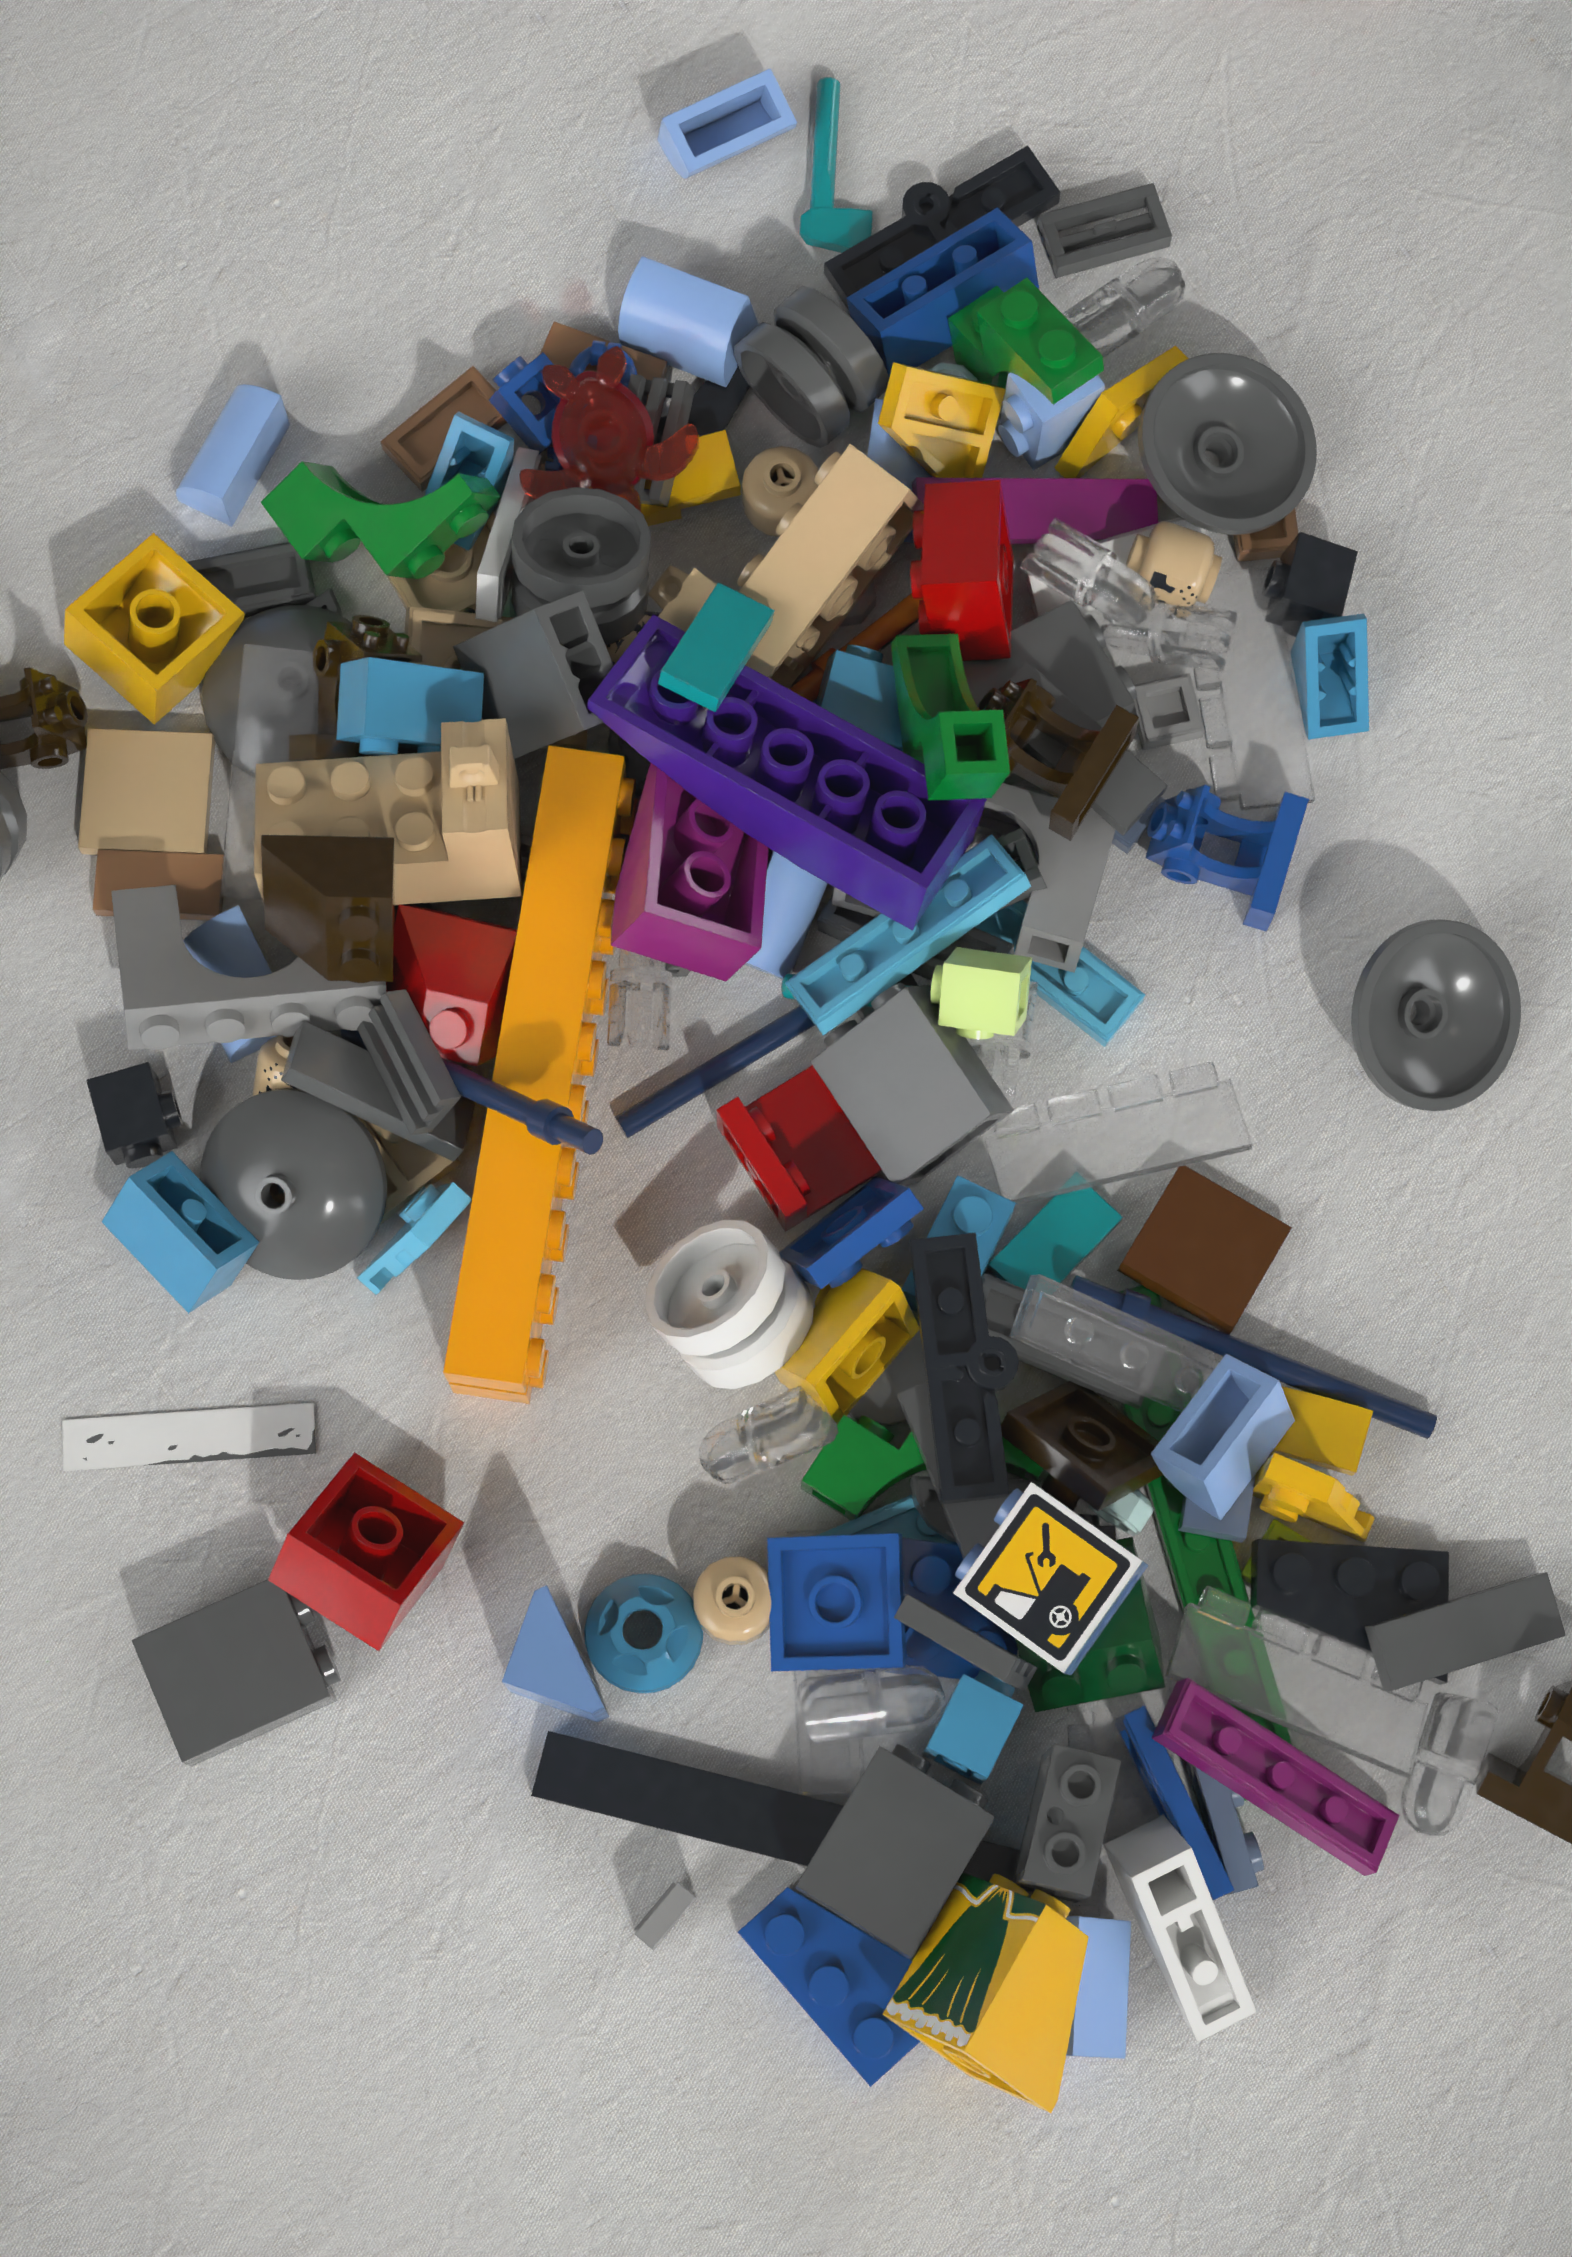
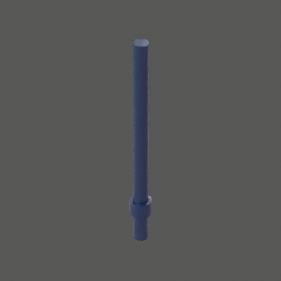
M799 1005L615 1116V1120L628 1139L812 1028L815 1024Z
M341 1029L342 1039L367 1050L358 1030ZM442 1058L460 1095L526 1125L528 1132L532 1136L552 1145L565 1143L589 1155L595 1154L601 1148L603 1133L599 1129L575 1119L569 1108L549 1099L536 1101Z
M1077 1275L1074 1277L1069 1288L1067 1300L1113 1317L1112 1324L1138 1333L1142 1328L1219 1359H1223L1228 1354L1279 1380L1281 1383L1304 1392L1373 1410L1372 1418L1426 1439L1431 1436L1436 1425L1437 1415L1154 1306L1150 1304L1151 1297L1126 1288L1121 1293Z

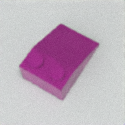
M651 762L615 891L611 946L726 982L762 947L768 847L743 832L691 795Z

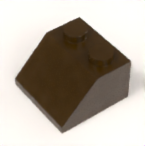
M261 835L265 930L328 981H351L354 983H367L370 981L393 982L395 929L394 838Z

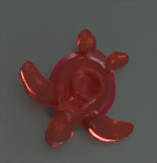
M618 346L612 347L599 357L597 372L584 371L574 377L565 366L546 365L542 371L543 383L549 391L561 398L553 419L552 442L554 452L564 470H521L519 474L520 485L525 494L534 500L548 492L568 488L600 489L626 499L642 513L640 496L634 486L640 482L641 478L665 481L681 473L692 461L699 448L697 429L692 424L685 425L670 438L653 445V424L648 410L630 389L620 383L626 370L627 360L622 349Z

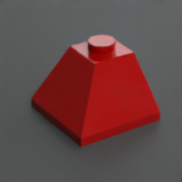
M411 904L398 905L394 929L393 982H386V992L407 990L441 1058L472 1066H479L493 1059L497 1054L517 929Z

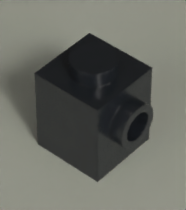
M1299 532L1282 553L1280 561H1273L1266 575L1262 595L1269 597L1270 600L1264 621L1282 626V629L1287 634L1296 637L1302 622L1341 617L1358 551Z
M149 1062L86 1080L105 1151L115 1165L126 1163V1167L132 1169L146 1167L163 1157V1152L178 1148L173 1128L183 1126L175 1094L172 1089L162 1092L159 1078Z

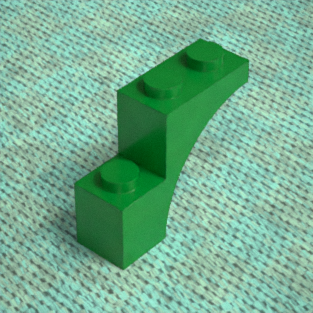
M1027 277L1005 292L998 286H995L948 318L955 362L957 365H964L979 382L1006 389L1008 374L1011 372L1034 386L1054 405L1104 371L1102 354Z
M302 461L261 501V504L302 559L329 563L338 562L351 555L362 542L386 576L421 579L430 575L442 565L445 560L443 553L455 541L473 534L484 525L488 519L487 511L501 496L487 478L458 473L448 483L421 498L404 503L383 504L353 488L333 466Z
M958 634L896 635L891 644L903 753L924 764L928 800L992 798L1010 774L1003 710H979L965 676Z
M843 1415L802 1478L801 1489L851 1521L860 1517L876 1498L890 1487L910 1476L926 1471L927 1468L912 1431L901 1448L897 1449L890 1444L894 1435L876 1421L861 1415L859 1420L855 1422L846 1415ZM1002 1437L1007 1473L1023 1480H1038L1044 1469Z

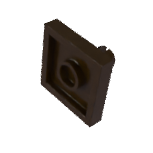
M1071 1381L1008 1411L1001 1424L1002 1437L1049 1473L1041 1489L1072 1511L1075 1510L1080 1498L1095 1510L1100 1511L1163 1475L1151 1455L1159 1441L1093 1390Z

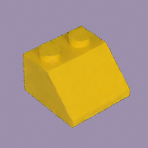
M152 533L65 609L64 645L155 725L200 684L210 666L220 655L244 620L245 613L155 533Z
M861 1268L856 1275L838 1287L831 1288L829 1284L819 1291L815 1299L812 1324L801 1347L783 1367L775 1371L779 1381L837 1426L843 1415L847 1416L850 1413L849 1411L920 1330L901 1287L891 1279Z

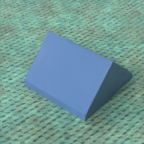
M547 1585L535 1590L502 1683L511 1693L597 1723L608 1718L609 1715Z

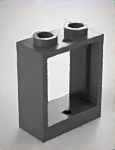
M1055 1743L1042 1755L1012 1882L1024 1890L1034 1892L1037 1889L1052 1897L1074 1903L1091 1896L1122 1760Z

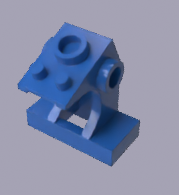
M1207 785L1181 791L1177 796L1160 803L1149 820L1147 834L1151 837L1145 858L1161 865V874L1172 881L1183 884H1196L1200 880L1250 895L1251 898L1243 925L1267 932L1277 909L1309 799L1284 792L1274 821H1251L1219 810L1221 799L1215 794L1210 793L1211 786ZM1205 832L1241 843L1234 866L1211 859L1199 852Z

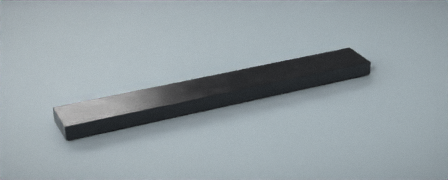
M548 1731L531 1794L535 1798L803 1866L809 1865L844 1806ZM981 1840L963 1872L987 1882L990 1881L993 1874H998L1013 1881L1020 1850ZM1025 1890L1029 1894L1028 1897L1031 1898L1033 1892Z

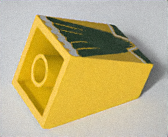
M963 1872L882 2015L966 2075L1051 2113L1059 2097L1089 1936L1066 1920L1071 1911L1070 1908L1051 1895L1035 1889L1031 1898H1029V1894L1023 1888L998 1874H993L990 1881L987 1882Z

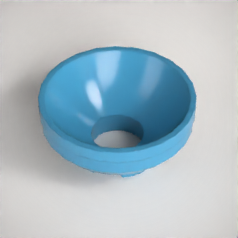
M633 1574L618 1579L607 1586L594 1600L587 1614L584 1628L585 1646L589 1659L597 1672L610 1684L623 1691L637 1694L656 1693L666 1690L683 1680L693 1669L700 1655L703 1643V1630L694 1614L693 1599L690 1594L679 1584L663 1576L653 1574ZM641 1610L654 1613L659 1617L663 1625V1632L659 1642L652 1648L644 1650L630 1646L623 1637V1626L626 1619L632 1613Z

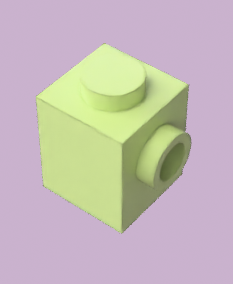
M956 947L943 966L937 965L933 973L931 1003L940 1004L938 1025L954 1027L958 1035L971 1039L992 1038L994 1033L1015 1036L1027 1016L1032 957Z

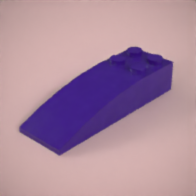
M653 614L588 699L587 708L653 765L743 832L801 869L913 931L971 844L987 799L928 800L925 766L923 763L746 665L716 712L659 685L658 681L662 668L686 632Z

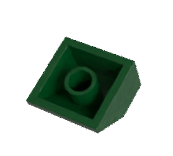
M1133 1537L1114 1540L1138 1557ZM1143 1574L1072 1675L1061 1672L1016 1639L1019 1657L1037 1667L1027 1686L1035 1712L1166 1688L1159 1631Z

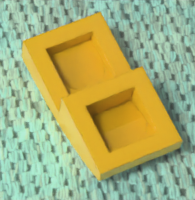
M726 430L683 441L668 507L630 502L644 515L648 526L682 519L681 509L741 495V485ZM659 450L654 451L651 457L644 489L651 488Z
M1282 1386L1295 1422L1271 1452L1270 1456L1275 1452L1287 1458H1295L1353 1476L1357 1472L1373 1410Z

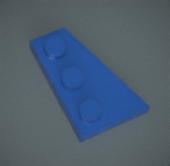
M788 1887L738 1931V1934L870 2087L920 2042L882 2015L912 1963L911 1960Z

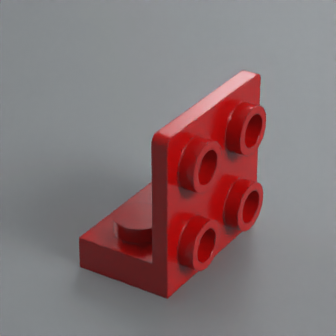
M813 1065L747 1106H744L737 1096L716 1109L717 1128L785 1232L883 1172Z

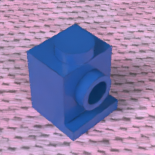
M544 352L529 364L519 356L493 378L499 389L489 399L528 449L539 451V455L553 444L552 424L555 411L560 399L570 387L569 382ZM531 395L538 399L541 405L539 414H532L522 402L523 396Z

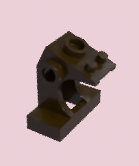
M355 615L352 617V622L327 621L324 639L317 641L313 651V667L315 674L319 677L318 734L289 735V760L307 761L372 756L359 753L360 743L336 740L341 663L367 657L408 663L422 662L423 656L408 644L410 636L393 632L390 629L389 622L369 615ZM398 748V754L417 753V750Z
M30 667L24 668L25 677L19 681L20 691L0 697V722L31 717L32 728L35 732L23 740L7 744H1L0 740V770L30 764L38 769H51L63 766L69 762L68 755L84 750L87 747L84 727L88 719L86 705L78 689L57 680L56 676L52 674L41 673Z
M1031 678L1017 683L1009 680L998 690L992 688L982 698L977 707L979 710H1003L1010 774L1007 777L1013 772L1057 797L1058 801L1051 810L1049 829L1071 841L1133 741L1139 717L1116 705L1101 731L1085 729L1053 712L1051 709L1056 702L1055 698L1048 691L1038 686L1036 680ZM1036 729L1067 746L1054 769L1042 764L1023 751Z
M1571 1680L1556 1687L1551 1686L1543 1698L1536 1713L1535 1721L1545 1726L1530 1755L1521 1766L1516 1767L1488 1752L1476 1774L1477 1795L1572 1844V1782L1546 1769V1766L1562 1737L1572 1741Z

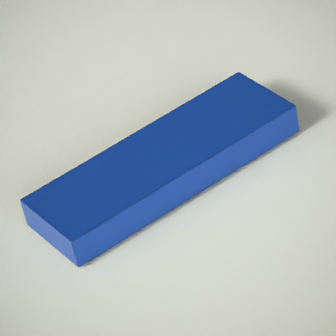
M1144 1705L1116 1718V1723L1114 1724L1159 1817L1164 1815L1191 1846L1212 1900H1216L1234 1891L1231 1881L1166 1748L1152 1739L1156 1727L1146 1706Z

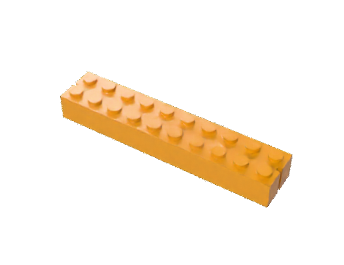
M548 745L492 1081L536 1101L549 1099L561 1104L572 1111L575 1119L587 1124L589 1100H586L587 1087L582 1085L583 1076L594 1077L597 1066L599 1039H596L597 1024L592 1023L593 1015L604 1016L609 978H606L607 962L602 961L603 954L614 955L616 948L611 946L615 900H612V895L615 894L626 854V839H622V834L631 836L638 810V798H635L636 779L626 778L624 756ZM487 1108L443 1374L449 1382L453 1393L530 1404L532 1387L543 1389L546 1380L549 1350H545V1339L540 1338L543 1324L554 1325L556 1318L559 1287H555L556 1275H551L553 1261L564 1263L569 1224H565L566 1212L561 1211L563 1199L574 1200L579 1176V1162H576V1148H571V1146L565 1143L552 1145L538 1139L528 1132L526 1125L490 1108Z

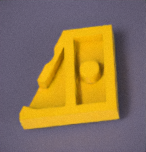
M1175 345L1102 392L1054 468L1064 478L1082 477L1123 439L1137 429L1141 411L1151 390L1166 373L1189 358Z
M893 362L878 424L932 477L982 478L1005 389L984 382Z
M1275 1452L1255 1475L1253 1496L1262 1500L1259 1508L1276 1518L1294 1523L1299 1515L1363 1543L1366 1541L1375 1518L1371 1514L1358 1510L1360 1502L1353 1495L1346 1492L1345 1487L1336 1478Z

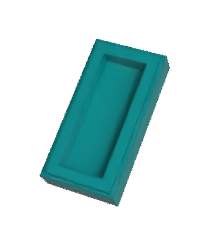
M718 582L662 668L658 684L716 712L770 627L775 610Z
M1076 1174L993 1258L987 1268L1000 1280L1047 1298L1122 1221L1123 1217Z

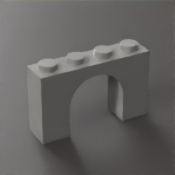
M1002 783L992 798H986L987 801L975 832L989 836L992 834L995 838H999L1022 828L1047 886V889L1031 892L1014 955L1032 957L1034 962L1075 973L1116 829L1091 808L1074 837L1069 841L1049 829L1051 810L1058 801V798L1044 795L1041 791L1031 786H1011ZM834 887L832 905L871 916L881 914Z
M176 885L111 891L128 1050L148 1048L160 1050L179 1045L209 1042L230 1043L240 1039L270 1036L292 1037L303 1021L325 1031L357 1030L362 1021L372 1023L368 1013L374 1006L382 1005L380 998L386 992V982L354 983L351 981H328L299 957L285 968L264 976L243 978L214 972L194 959L184 944Z

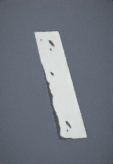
M314 1403L62 1420L63 1471L316 1454Z

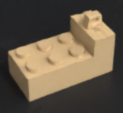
M849 444L842 455L836 451L826 459L814 478V483L818 487L803 506L800 503H796L786 512L776 528V534L780 536L765 557L761 554L756 555L746 565L737 581V584L742 587L739 593L775 610L770 627L749 658L746 666L788 689L797 683L912 531L914 510H924V504L907 486L851 444ZM670 565L650 590L649 596L662 609L658 617L686 632L717 583L696 568L688 575Z
M506 718L487 719L479 722L458 721L441 723L440 752L256 764L254 876L263 903L261 835L393 837L395 905L522 897L520 786Z

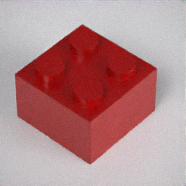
M1001 479L925 484L924 510H914L913 512L914 545L916 549L922 548L921 560L911 561L910 568L913 599H923L919 600L918 607L920 635L958 634L962 661L1011 658L1014 557Z
M354 1452L289 1531L268 1581L369 1646L380 1651L442 1570L465 1522Z

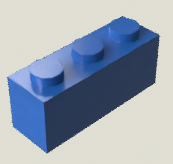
M995 208L847 297L850 317L873 344L883 360L889 377L893 362L918 367L953 346L948 318L995 286H998L1005 292L1027 277L1039 289L1033 243L1001 210Z

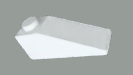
M1162 1815L1104 1844L1125 1898L1194 2039L1199 2042L1256 2013L1193 1850L1165 1816Z

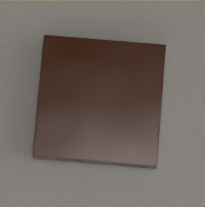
M1181 1163L1117 1271L1219 1331L1230 1335L1292 1227Z

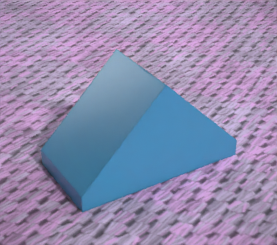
M458 411L451 422L425 495L439 489L460 473L487 478L499 495L502 496L513 464L514 438ZM498 501L487 511L488 519ZM486 522L476 532L467 537L459 538L454 544L469 551L474 546Z
M1365 614L1302 622L1290 654L1305 734L1308 740L1369 731L1367 618Z

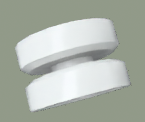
M721 1220L698 1228L678 1241L663 1257L647 1285L644 1308L651 1326L669 1345L679 1351L681 1358L698 1377L713 1387L737 1389L762 1381L783 1367L801 1347L812 1324L814 1299L807 1283L789 1263L781 1259L777 1248L761 1230L747 1221Z

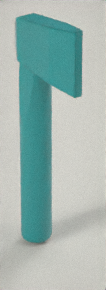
M825 77L821 78L817 83L810 209L800 217L799 235L807 245L842 253L871 236L873 211L834 208L841 85L837 79Z

